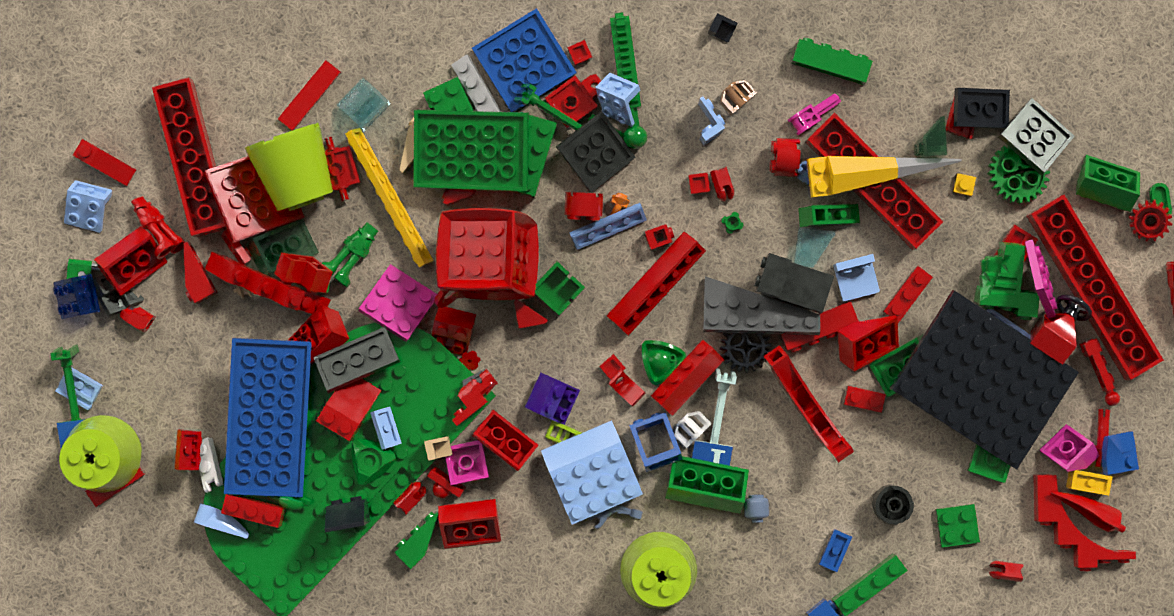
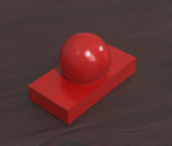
M436 466L427 475L435 481L433 494L437 498H447L450 493L460 497L466 489L462 484L451 486L449 475Z

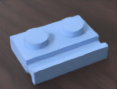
M72 368L78 405L90 410L103 385ZM63 375L55 392L68 398L65 377Z

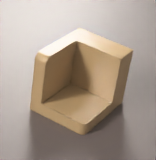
M449 436L424 441L428 461L452 455Z

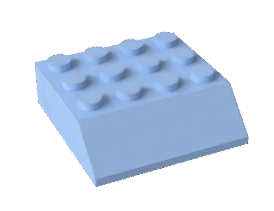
M612 420L541 450L571 524L643 495Z

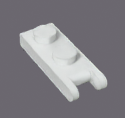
M209 437L202 440L200 448L201 462L199 465L203 489L206 493L212 490L210 483L214 481L218 487L223 485L213 438Z

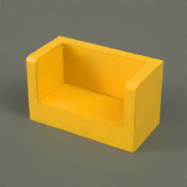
M1080 470L1069 471L1066 488L1109 496L1112 476Z

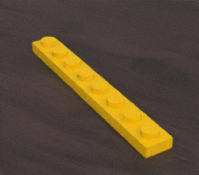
M361 128L348 131L345 135L348 138L349 145L353 147L358 161L363 165L368 179L371 180L376 194L381 198L385 205V210L394 221V226L400 232L405 246L408 247L412 254L414 262L419 268L434 261Z

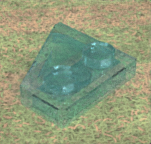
M799 227L794 263L813 268L836 232Z

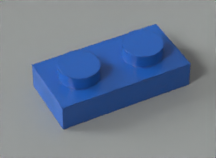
M833 529L819 565L838 572L852 536Z

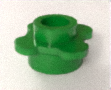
M733 212L728 217L724 216L721 220L725 224L728 234H732L737 229L741 230L744 226L737 212Z

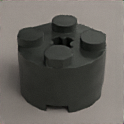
M886 485L876 491L873 496L872 507L879 519L888 524L896 525L910 518L913 513L914 502L906 489L896 485ZM894 500L897 506L895 508L892 507L891 510L889 503Z

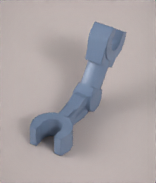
M617 505L591 516L589 519L599 518L600 522L595 526L597 529L615 512L641 519L643 511Z

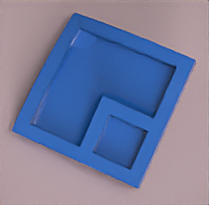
M1133 431L1104 436L1102 446L1103 475L1139 469Z

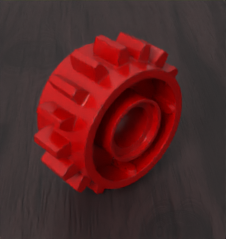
M1153 199L1152 203H1149L1148 200H1145L1143 205L1137 203L1139 208H1133L1134 215H1129V219L1134 221L1129 223L1130 227H1135L1132 230L1133 234L1138 232V238L1145 237L1147 242L1149 238H1153L1154 241H1156L1158 236L1164 238L1163 233H1169L1167 226H1172V222L1168 221V219L1172 218V214H1166L1169 208H1163V202L1159 203V205L1156 204L1155 199ZM1148 216L1156 218V222L1153 225L1145 223V219Z

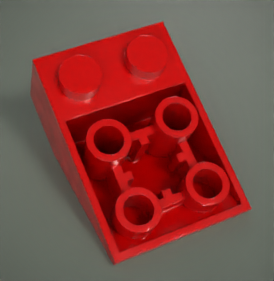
M321 305L288 341L311 342L310 364L315 362L313 357L343 345L349 339L339 312Z

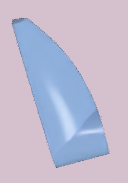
M205 504L199 505L194 523L248 538L249 533L232 516L221 514V510Z

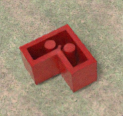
M281 253L274 274L285 284L297 283L307 288V292L317 294L318 292L326 293L333 271L312 256Z

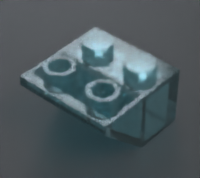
M362 78L342 98L337 106L365 131L387 109L390 102L367 80Z

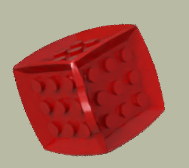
M468 208L442 211L436 243L437 287L440 291L436 295L434 303L439 308H443L453 303L457 298L481 300L533 298L536 290L535 284L537 283L539 262L537 223L529 215L514 210ZM449 291H454L449 297L444 298Z

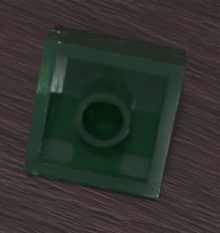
M945 116L935 120L916 141V144H914V156H917V158H943L947 155Z

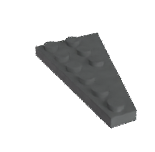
M705 276L703 332L820 335V314Z

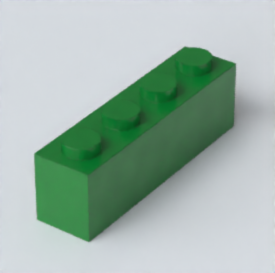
M803 38V40L799 39L791 64L865 85L873 61L869 60V57L866 55L858 54L855 56L850 54L849 50H835L829 44L821 43L819 45L815 44L812 39Z
M892 553L834 596L832 601L841 613L847 616L908 570L897 555Z

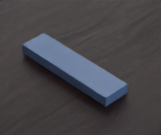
M638 203L569 233L576 250L647 221L641 204Z

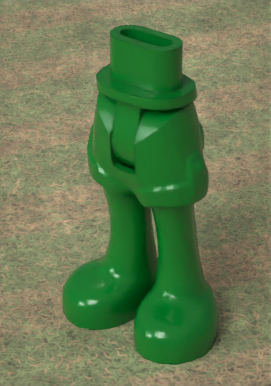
M366 222L362 228L359 227L351 236H347L343 242L345 244L334 259L329 262L324 261L322 264L333 271V276L338 266L351 252L352 255L334 276L338 282L348 288L351 284L349 274L352 268L361 258L365 259L367 257L373 241H375L374 237L379 231Z

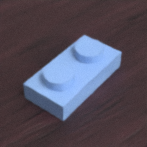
M387 407L371 412L381 449L402 444L391 408Z

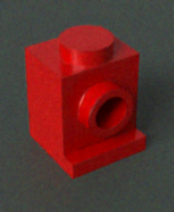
M667 224L644 232L650 251L671 244L673 242L672 238H675L672 228H668ZM662 234L663 240H657L656 235Z

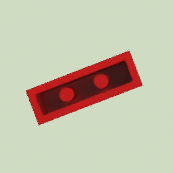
M226 494L221 514L279 528L282 526L286 508L236 494Z

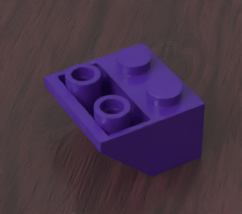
M540 372L525 408L565 425L580 390Z

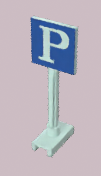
M720 368L715 370V379L718 382L719 393L710 442L695 440L692 458L730 466L733 446L718 444L726 394L730 384H736L737 376L735 371L731 370L730 376H728V373L721 375Z

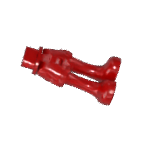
M143 196L131 201L141 226L144 229H148L158 242V246L154 251L157 259L165 257L169 252L176 254L184 248V239L174 233L165 223V217L151 202H147Z

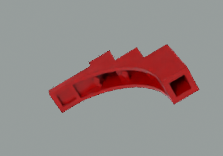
M211 252L205 270L227 283L243 287L256 295L269 298L284 307L313 314L321 305L328 307L331 301L327 297L312 294L298 287L285 284L219 253Z
M779 345L767 353L764 358L776 379L789 395L796 409L806 420L820 443L826 447L838 463L854 452L853 448L821 408L786 352Z
M1033 475L1034 521L1040 522V525H1052V522H1054V544L1060 545V548H1072L1073 545L1075 567L1080 568V571H1092V568H1098L1097 560H1099V563H1111V560H1118V563H1130V559H1136V551L1106 549L1088 539L1074 526L1067 516L1061 501L1051 495L1052 491L1058 492L1057 475Z

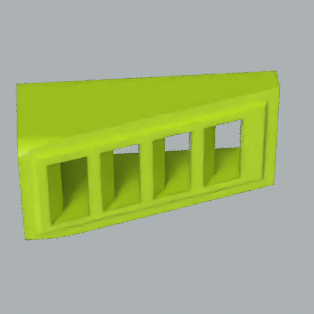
M552 420L545 438L559 443L562 442L560 437L563 430H567L563 441L569 439L571 433L576 436L583 432ZM558 426L560 429L555 438L551 436L554 427Z

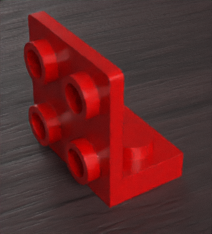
M177 430L176 470H199L202 431Z

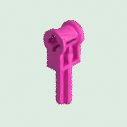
M833 94L814 107L811 104L790 117L788 122L793 124L797 130L796 134L799 136L822 120L820 116L840 104L841 100L837 94Z

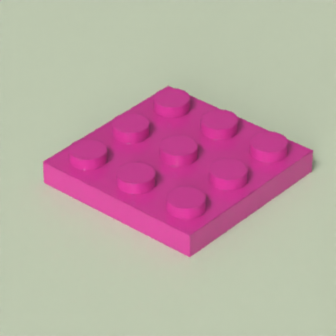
M1033 240L1025 241L1037 294L1048 319L1056 317L1054 309H1057V303L1052 294L1054 290L1051 281H1049L1050 273L1048 266L1041 254L1040 247L1035 246Z
M390 264L358 311L407 342L434 304L437 294Z

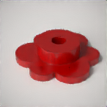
M470 351L469 353L464 352L459 361L468 369L476 370L481 359L475 351Z

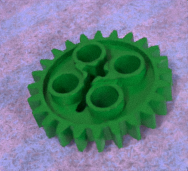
M1004 145L1001 147V151L995 152L996 156L990 159L993 163L988 165L992 170L987 175L993 177L988 182H994L995 185L991 189L999 190L996 194L997 196L1003 194V200L1009 197L1010 203L1017 200V204H1021L1023 200L1025 203H1028L1030 199H1037L1036 195L1040 196L1043 194L1041 190L1047 188L1044 183L1050 181L1045 176L1050 174V171L1040 175L1034 170L1025 172L1022 175L1016 174L1009 178H1003V175H1010L1016 171H1025L1032 167L1029 164L1028 166L1024 165L1021 160L1022 158L1010 147ZM1004 162L1010 165V170L1004 168ZM1027 176H1031L1033 178V184L1028 182ZM1009 181L1015 182V189L1010 187Z

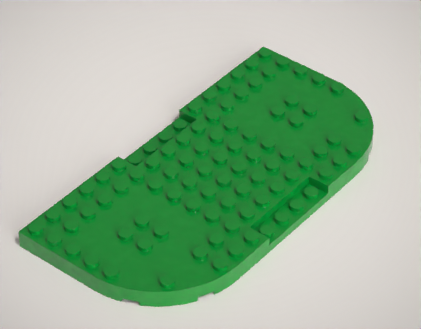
M378 323L358 327L347 333L349 339L344 344L383 327ZM416 328L406 342L387 330L400 363L363 378L382 391L351 441L316 421L334 391L327 392L316 363L312 365L309 377L303 496L311 500L310 506L303 505L302 509L297 510L286 509L282 526L279 528L233 517L249 533L248 538L205 526L209 543L220 561L277 616H288L393 506V502L410 484L415 482L436 459L428 461L424 441L449 436L451 444L496 397L492 391L488 395L485 394L484 397L488 402L456 426L452 421L455 418L453 414L462 407L464 410L467 408L458 396L460 389L463 387L462 382L474 374L440 342H436L438 340L429 333ZM390 407L402 444L389 447L396 457L392 466L376 480L366 485H361L357 482L353 468L352 442L355 439H365L379 443L370 413ZM226 457L219 464L223 485L218 487L215 481L210 483L212 490L208 493L205 492L203 503L221 511L226 496L224 494ZM240 495L279 505V501L269 500L268 496ZM361 496L362 499L367 498L371 519L369 523L364 526L325 533L326 506L331 505V501L342 499L344 503L349 502L351 497Z

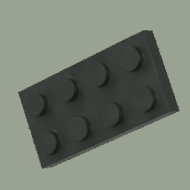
M385 327L313 357L328 393L400 363Z

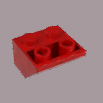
M438 307L431 336L435 337L438 340L436 342H440L451 353L462 355L464 352L468 353L477 314L450 307Z

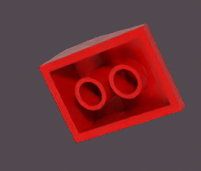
M894 315L854 322L838 330L840 361L855 372L899 347L898 317Z
M364 379L334 391L316 421L351 441L382 390Z

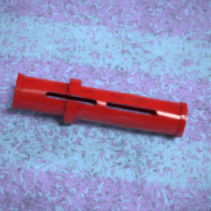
M1098 409L1097 445L1095 447L1100 456L1096 459L1095 467H1101L1104 436L1109 435L1111 410L1105 409V417H1103L1104 409Z

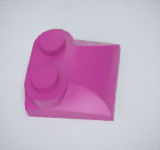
M480 441L451 446L452 455L445 457L451 486L489 478L485 451Z

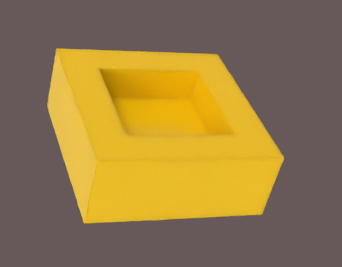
M957 173L953 193L972 196L976 177Z

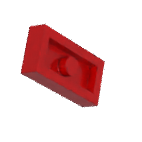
M225 230L221 236L236 260L247 266L251 261L249 250L246 247L243 248L240 241L233 243L228 230Z
M847 386L844 404L882 413L886 394Z

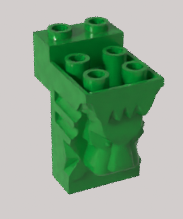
M999 242L998 255L986 256L980 260V286L977 285L974 301L979 306L985 309H994V306H998L1001 310L1013 312L1016 314V317H1020L1023 320H1032V317H1038L1040 298L1037 292L1021 290L1026 246L1019 243Z

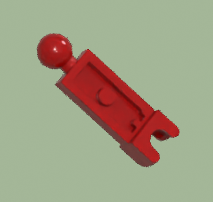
M1092 338L1080 343L1079 345L1084 357H1089L1101 388L1106 392L1105 402L1109 406H1116L1120 402V396L1117 392L1113 391L1115 381L1112 374L1108 373L1106 369L1107 362L1105 357L1100 355V352L1103 350L1098 339Z

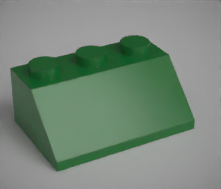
M1085 155L1076 183V195L1116 207L1119 210L1131 212L1140 196V172Z

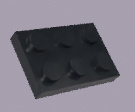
M955 88L954 127L1006 128L1009 125L1010 90Z

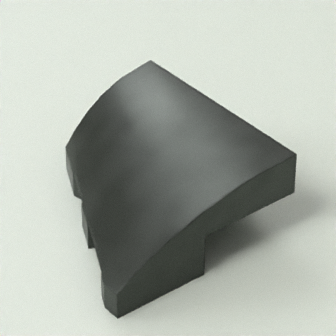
M104 275L96 277L90 284L108 317L144 301L141 295L138 298L131 290L120 296Z

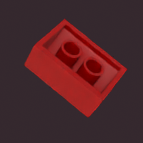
M142 226L94 259L102 274L120 296L167 263L165 257L161 259L156 258L154 251L158 245L152 235Z
M495 410L491 411L472 435L517 471L522 468L539 446Z
M496 499L438 506L439 526L444 549L501 542Z

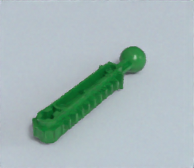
M623 12L615 13V17L610 18L617 76L638 84L629 15L624 16ZM638 92L629 102L635 124L632 127L628 125L623 135L624 142L632 149L642 148L646 144L648 136L646 130L639 124L637 109H641L640 93Z

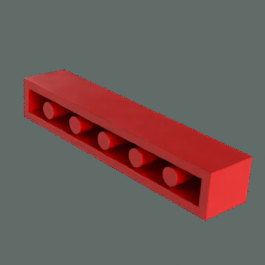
M684 231L606 316L629 336L700 259L706 250L697 240Z

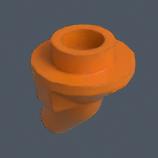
M622 193L612 195L611 203L615 206L610 215L619 212L621 208H627L630 203L627 195Z

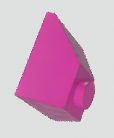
M1067 424L1040 449L1042 454L1067 472L1086 469L1100 456L1093 442Z

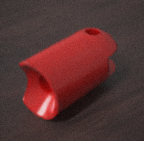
M727 167L711 171V179L719 200L725 202L726 193L728 199L732 200L735 191Z
M413 482L393 502L397 508H401L405 515H407L425 496L426 487L421 486L420 482Z
M993 561L989 565L990 567L1001 568V572H989V575L994 579L1022 582L1023 580L1021 574L1023 564Z

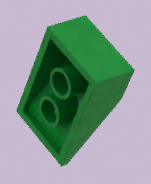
M923 334L869 364L887 398L896 393L890 387L923 337Z

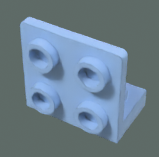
M609 73L595 87L602 112L606 117H611L622 124L632 127L635 123L629 102L640 91V87L638 84Z
M701 97L698 105L711 122L709 126L702 130L703 132H701L702 135L699 139L703 145H706L723 133L725 122L720 115L714 113L712 102Z
M75 180L67 190L64 223L100 233L103 228L105 204L111 198L112 190Z
M873 254L833 265L842 301L880 292L872 263L875 262Z

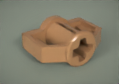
M746 80L734 81L723 90L720 104L731 116L757 93ZM736 85H740L747 92L748 96L746 97ZM725 94L736 105V107L733 108L732 105L724 98Z

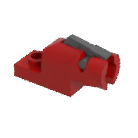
M483 369L463 380V387L460 389L458 396L467 408L464 410L462 407L453 414L455 418L452 421L456 426L488 402L484 395H488L493 387L498 384L488 369Z

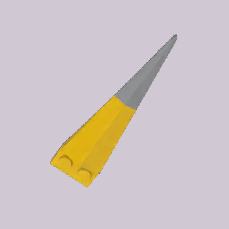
M844 156L806 159L811 198L834 195L962 161L961 159Z

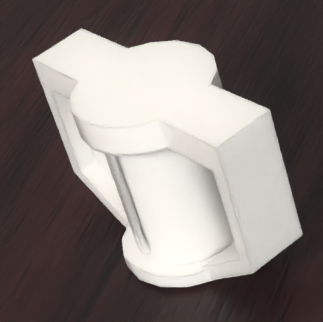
M700 411L687 413L677 423L675 437L687 448L711 425V422ZM689 416H695L704 426L700 428ZM679 426L691 437L689 440L678 431Z

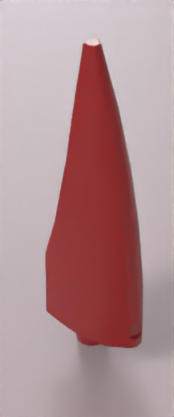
M1051 492V495L1072 507L1093 525L1109 533L1117 530L1123 533L1126 526L1121 524L1122 513L1119 509L1080 495Z

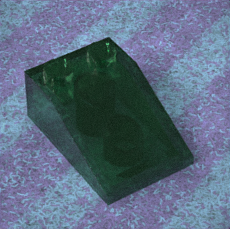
M303 219L255 237L246 244L258 271L267 276L274 275L281 253L314 256L319 253Z

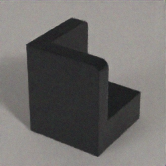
M717 13L708 34L729 42L738 23Z

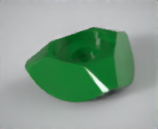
M646 340L642 343L644 368L649 381L653 385L663 383L686 358V353L672 344L655 340Z
M355 439L352 442L353 468L357 482L361 485H366L379 478L392 466L396 459L393 451L389 448L382 450L377 442L365 439Z

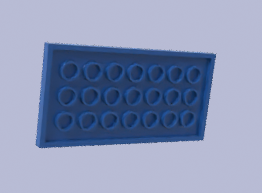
M232 338L224 494L303 497L311 342Z

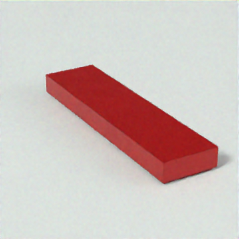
M325 60L279 116L278 120L289 129L295 130L341 72Z

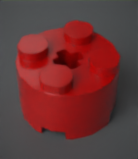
M776 138L775 141H771V152L774 154V160H770L769 171L774 176L798 177L795 169L800 168L801 150H797V144H800V139Z
M565 192L564 215H567V219L581 220V216H586V220H600V217L603 215V193H598V197H596V193L573 192V196H571V192Z

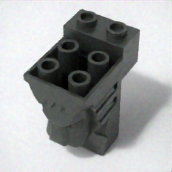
M771 253L767 257H763L760 265L763 271L761 276L757 275L754 284L757 287V292L772 299L777 298L781 302L786 301L791 305L820 314L823 313L834 279L833 275L793 263L790 259Z

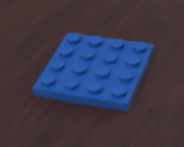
M537 8L472 47L473 52L511 112H516L525 106L513 101L515 97L523 96L521 93L525 89L521 88L522 84H532L537 88L535 94L540 97L577 74Z

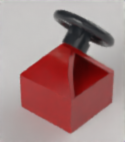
M1067 294L1056 298L1057 308L1061 313H1055L1056 317L1049 319L1046 313H1044L1030 334V344L1062 365L1077 347L1075 321H1087L1092 316V310L1086 302L1078 297ZM1063 300L1067 304L1065 308L1061 304V301Z

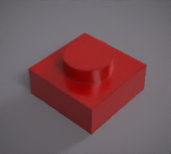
M585 40L567 47L575 66L592 59Z
M708 172L688 175L691 194L710 192Z
M614 354L599 366L610 380L620 370L626 369Z

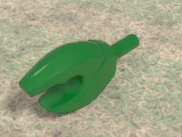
M268 496L269 500L279 501V505L286 509L297 510L302 509L303 505H311V500L304 496Z

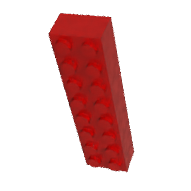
M188 77L152 87L191 236L196 238L227 229L204 174L205 170L216 167L194 81Z
M836 113L832 114L805 141L819 157H879ZM901 178L853 189L912 250L917 249L943 223Z

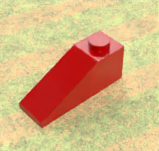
M84 139L80 141L73 153L74 157L128 186L136 172L135 168Z
M185 242L184 267L185 287L187 289L185 293L190 302L194 301V303L199 304L218 292L192 244Z

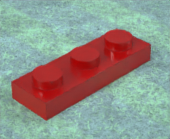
M916 266L883 312L888 316H897L899 323L933 277L921 267Z

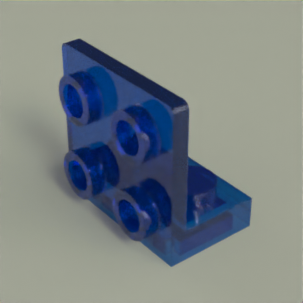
M92 274L53 282V292L57 298V309L61 319L100 312Z

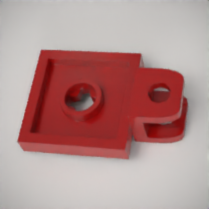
M593 74L580 82L575 75L546 96L545 99L549 105L578 122L598 107L593 100L598 94L596 88H592L591 85L592 83L599 84L601 80L596 74ZM569 97H570L571 99H574V98H575V99L577 100V101L575 102V105H576V106H574V107L569 106V107H568V106L566 105V104L568 103V100H567V99H568Z

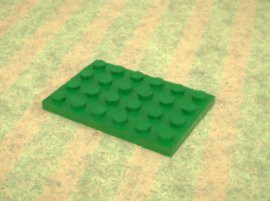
M414 110L413 187L528 191L529 113Z

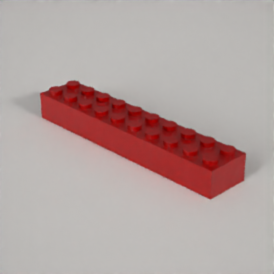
M1064 194L1058 196L1026 215L1073 295L1086 302L1091 308L1092 316L1089 321L1124 380H1132L1164 361Z

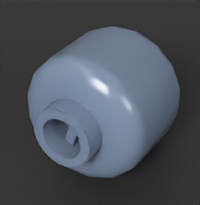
M762 494L748 495L744 503L745 517L752 519V523L763 522V518H767L770 514L769 500L764 498Z

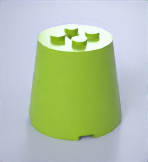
M319 123L298 128L275 136L272 140L261 141L245 147L246 153L277 211L286 208L289 211L321 201L324 199L323 195L333 192Z
M106 415L93 416L78 423L69 433L60 451V467L64 476L72 484L94 492H110L123 487L135 476L140 467L142 447L136 432L125 421ZM93 454L95 456L94 462L89 461V455Z
M651 532L638 537L628 546L621 560L620 575L623 586L632 599L648 608L665 609L677 605L692 591L697 577V564L692 550L682 539L666 532ZM664 571L666 578L658 580L657 572Z

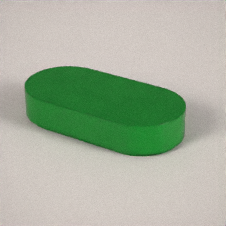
M1163 183L1152 185L1149 189L1150 203H1152L1153 199L1156 200L1158 205L1163 202V208H1169L1166 214H1172L1169 188Z

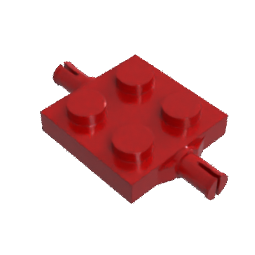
M332 137L324 138L327 146L325 154L332 189L339 191L341 201L349 200L346 188L361 183L351 146L338 148L334 146Z

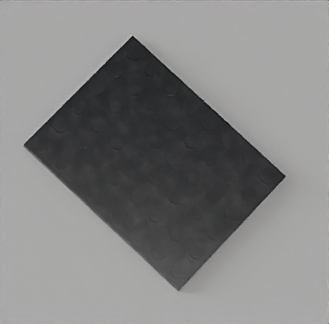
M952 290L890 389L1017 470L1079 372L1065 362L1062 365L1030 344V339L955 290Z

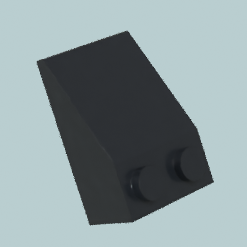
M361 496L351 497L349 502L344 503L342 499L331 501V505L326 506L325 533L364 526L369 523L371 519L367 498L362 499Z

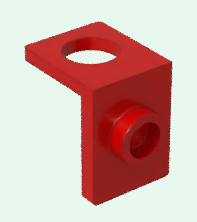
M622 370L608 383L632 407L645 394ZM622 377V380L616 384V381Z

